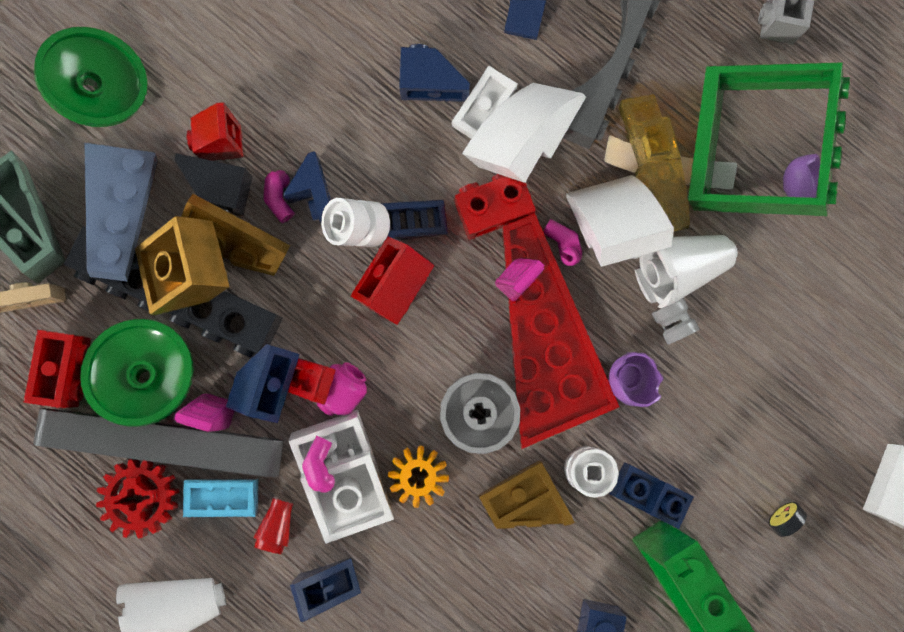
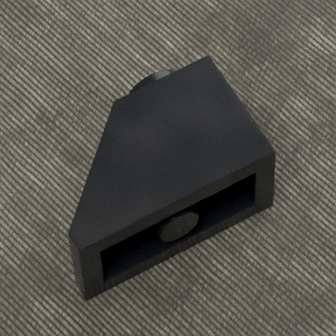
M176 153L174 160L197 196L231 214L244 216L253 178L246 168Z

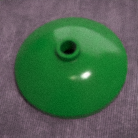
M71 27L60 30L42 43L34 62L35 82L44 100L63 117L85 126L109 127L127 121L140 109L147 93V75L138 55L123 40L100 29ZM84 85H90V86H92L95 90H94V91H88V90H86L83 86H84Z
M133 319L120 322L102 332L88 348L81 366L82 391L91 408L110 422L128 427H140L159 422L172 414L181 405L190 390L193 379V360L190 350L184 340L165 324L148 319ZM148 371L150 373L149 379L144 383H140V375Z

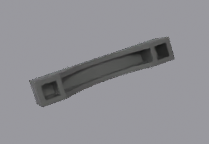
M620 0L622 20L616 51L600 72L583 85L571 90L583 93L586 98L563 136L564 139L590 149L595 139L602 140L609 121L604 120V116L608 108L614 110L622 93V90L617 89L620 78H628L635 62L634 59L629 58L633 47L637 49L641 47L648 30L643 28L642 25L646 17L653 18L660 0Z

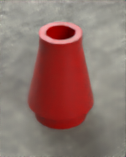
M272 499L271 505L253 537L256 538L254 548L282 555L284 547H288L293 503Z

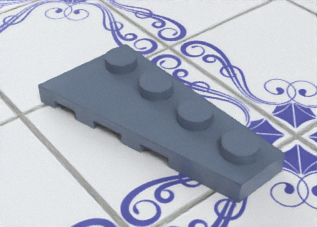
M84 143L87 272L90 277L128 282L158 162L157 155L154 152Z

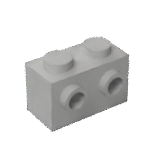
M766 0L758 17V24L762 25L760 38L793 45L810 28L814 0Z

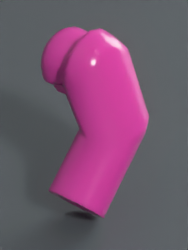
M550 218L543 231L544 235L557 241L562 263L567 266L576 265L582 258L579 235Z
M319 436L315 437L303 461L302 469L310 488L314 491L327 493L334 487L335 478L328 473L324 460L333 443Z

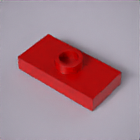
M298 358L288 392L325 405L336 369Z

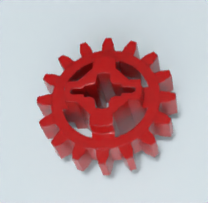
M130 459L127 465L125 463L116 464L114 466L116 474L111 472L103 476L105 481L109 483L108 486L97 488V492L104 495V500L97 502L96 507H105L106 513L100 517L101 521L108 519L113 521L110 527L111 532L123 528V538H128L136 532L139 539L147 536L148 531L153 534L162 529L160 522L166 524L173 519L167 511L174 510L179 505L175 501H171V496L180 493L179 489L170 488L169 485L175 479V476L164 477L163 473L166 466L162 464L153 468L152 461L143 460L140 464L139 460ZM148 477L153 480L156 486L149 482ZM123 482V488L117 494L118 488L120 484ZM134 494L150 496V498L144 499L142 502L135 501L134 499L127 500L128 497L134 496ZM159 502L158 509L153 515L152 508Z

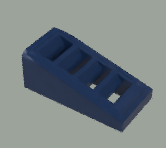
M444 200L381 203L390 214L392 230H389L388 236L393 239L407 240L448 234ZM432 209L434 227L429 228L427 210ZM414 211H418L420 228L415 229ZM399 213H404L406 229L401 230Z

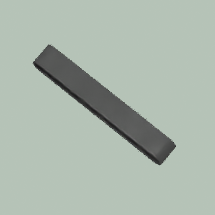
M39 408L33 445L264 477H279L284 440L224 431L206 432L193 427L157 422L146 426L128 427L110 422L97 414Z

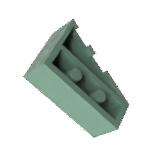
M11 150L0 158V249L24 275L38 284L63 265L66 259L27 166Z

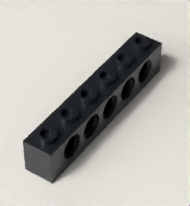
M83 226L64 265L76 270L74 277L86 283L95 285L98 280L107 284L108 286L105 291L126 300L129 294L140 299L137 306L149 311L144 287L140 289L137 287L140 269L136 252L128 282L89 276L87 272L86 227ZM226 291L210 300L212 312L206 318L202 319L199 314L201 304L168 312L171 314L169 321L189 329L191 323L203 328L202 336L220 344L223 338L235 343L234 351L250 358L255 353H258L266 344H271L283 319L281 316ZM237 315H242L245 320L244 328L234 334L230 328L231 320Z

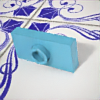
M258 479L184 480L183 517H255L258 515Z

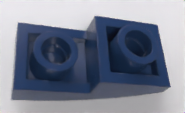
M626 462L623 463L619 471L617 484L609 492L610 495L678 529L694 496Z

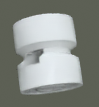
M335 198L325 206L321 225L325 238L332 245L376 247L381 245L388 236L390 218L385 206L379 202Z
M590 446L578 447L570 452L564 464V473L567 481L585 496L594 498L605 496L617 484L619 475L617 464L613 457L603 450Z

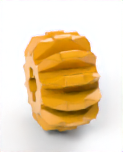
M419 445L417 457L414 458L412 451L407 447L403 450L407 462L399 457H395L392 460L394 465L402 470H390L388 472V477L400 479L399 482L391 485L390 490L391 492H397L402 488L405 490L399 499L401 503H405L409 495L414 496V508L419 507L420 496H424L426 503L432 505L434 499L430 493L431 490L439 496H443L445 490L436 482L445 483L449 481V475L437 474V471L444 469L447 463L445 460L435 465L432 463L438 454L436 450H432L428 458H424V446ZM420 467V472L424 468L428 472L424 479L425 484L417 485L418 481L415 483L411 482L409 478L413 474V468Z

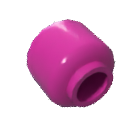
M344 362L342 365L332 364L330 368L336 369L326 403L325 405L317 403V406L321 411L330 416L334 414L341 416L349 415L367 393L366 377L357 367L350 363Z

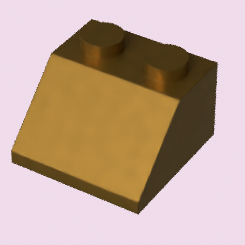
M175 216L135 248L150 315H158L208 302L230 287L213 221Z

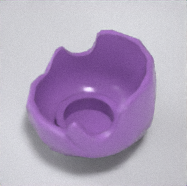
M817 154L800 156L789 163L783 176V190L787 197L816 198L820 159Z
M627 352L613 363L609 373V383L614 396L622 403L629 406L649 407L660 400L661 395L658 393V389L664 378L657 369L655 361L645 353Z

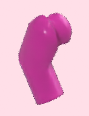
M277 170L276 172H270L264 179L263 200L281 224L289 221L295 213L283 199V189L290 183V178L285 171Z

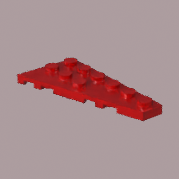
M535 213L507 224L502 228L505 270L514 260L519 258L539 260L544 265V270L516 301L508 298L515 389L520 406L519 437L521 449L620 407Z

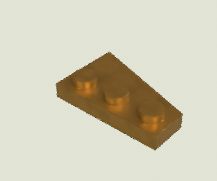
M195 194L191 195L181 217L213 221L222 258L229 259L237 267L274 276L291 246Z

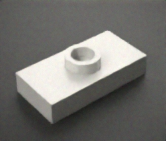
M488 66L453 119L452 127L472 139L485 120L513 95L518 83Z

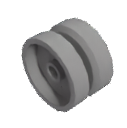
M474 373L459 378L448 388L441 402L440 421L444 433L455 446L469 453L487 454L501 449L513 438L520 422V406L515 392L505 381L491 374ZM475 406H482L485 409L484 418L477 420L472 416V410L475 409Z

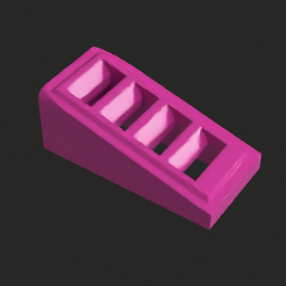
M516 259L496 279L495 285L508 298L516 301L544 270V265L539 260Z
M205 393L176 412L174 420L177 423L199 430L213 432L229 428L235 411L226 407L228 399Z

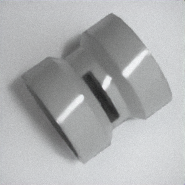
M684 298L671 304V306L660 308L651 313L656 323L662 325L664 329L663 337L667 345L700 330L695 319L689 317L687 313L688 305ZM680 319H681V321H682V322H679V323H677V324H675V325H673V326L671 325L672 323H674V322H676V321H678V320H680Z

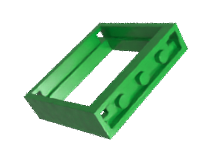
M843 62L706 66L688 202L693 210L827 216L829 204L836 205L838 182L831 181L833 169H840L842 159V146H836L837 134H844L846 125V111H840L841 99H848L850 90V77L843 76ZM829 89L816 198L710 194L724 90Z
M662 520L632 538L690 632H755L697 540Z

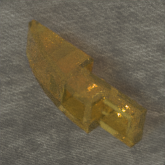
M654 94L622 99L618 108L638 164L635 172L636 178L643 182L655 196L674 227V231L688 229L690 227V214L686 182L669 116L662 117Z

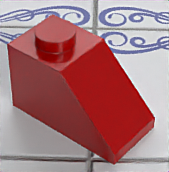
M224 102L215 103L190 118L191 130H187V144L189 150L193 151L198 158L211 161L243 158L241 124Z

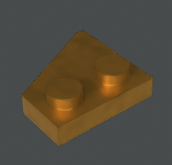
M540 460L478 494L496 529L514 528L515 526L542 527V525L563 524L566 526L575 523Z

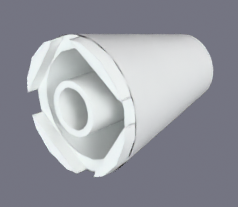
M725 235L673 237L672 247L634 257V259L639 258L640 268L635 269V275L646 299L651 304L658 302L660 304L658 308H664L669 305L671 306V304H674L731 269L735 265L738 252L734 242Z
M213 578L127 583L120 585L117 588L116 594L117 605L125 604L122 616L118 617L121 632H190L220 615V606L226 605L222 583L215 585Z

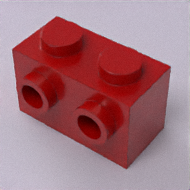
M496 174L491 178L492 182L479 186L478 182H474L461 187L459 194L455 195L454 203L468 240L502 229L507 224L534 214L536 208L526 182Z
M387 236L350 297L379 316L398 325L435 265L409 245Z
M37 330L23 403L56 408L78 407L79 402L84 397L81 387V366L85 354L90 347L91 338Z

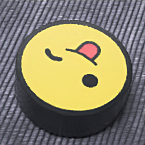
M789 502L779 507L771 515L768 524L778 536H790L804 525L807 513L797 502Z

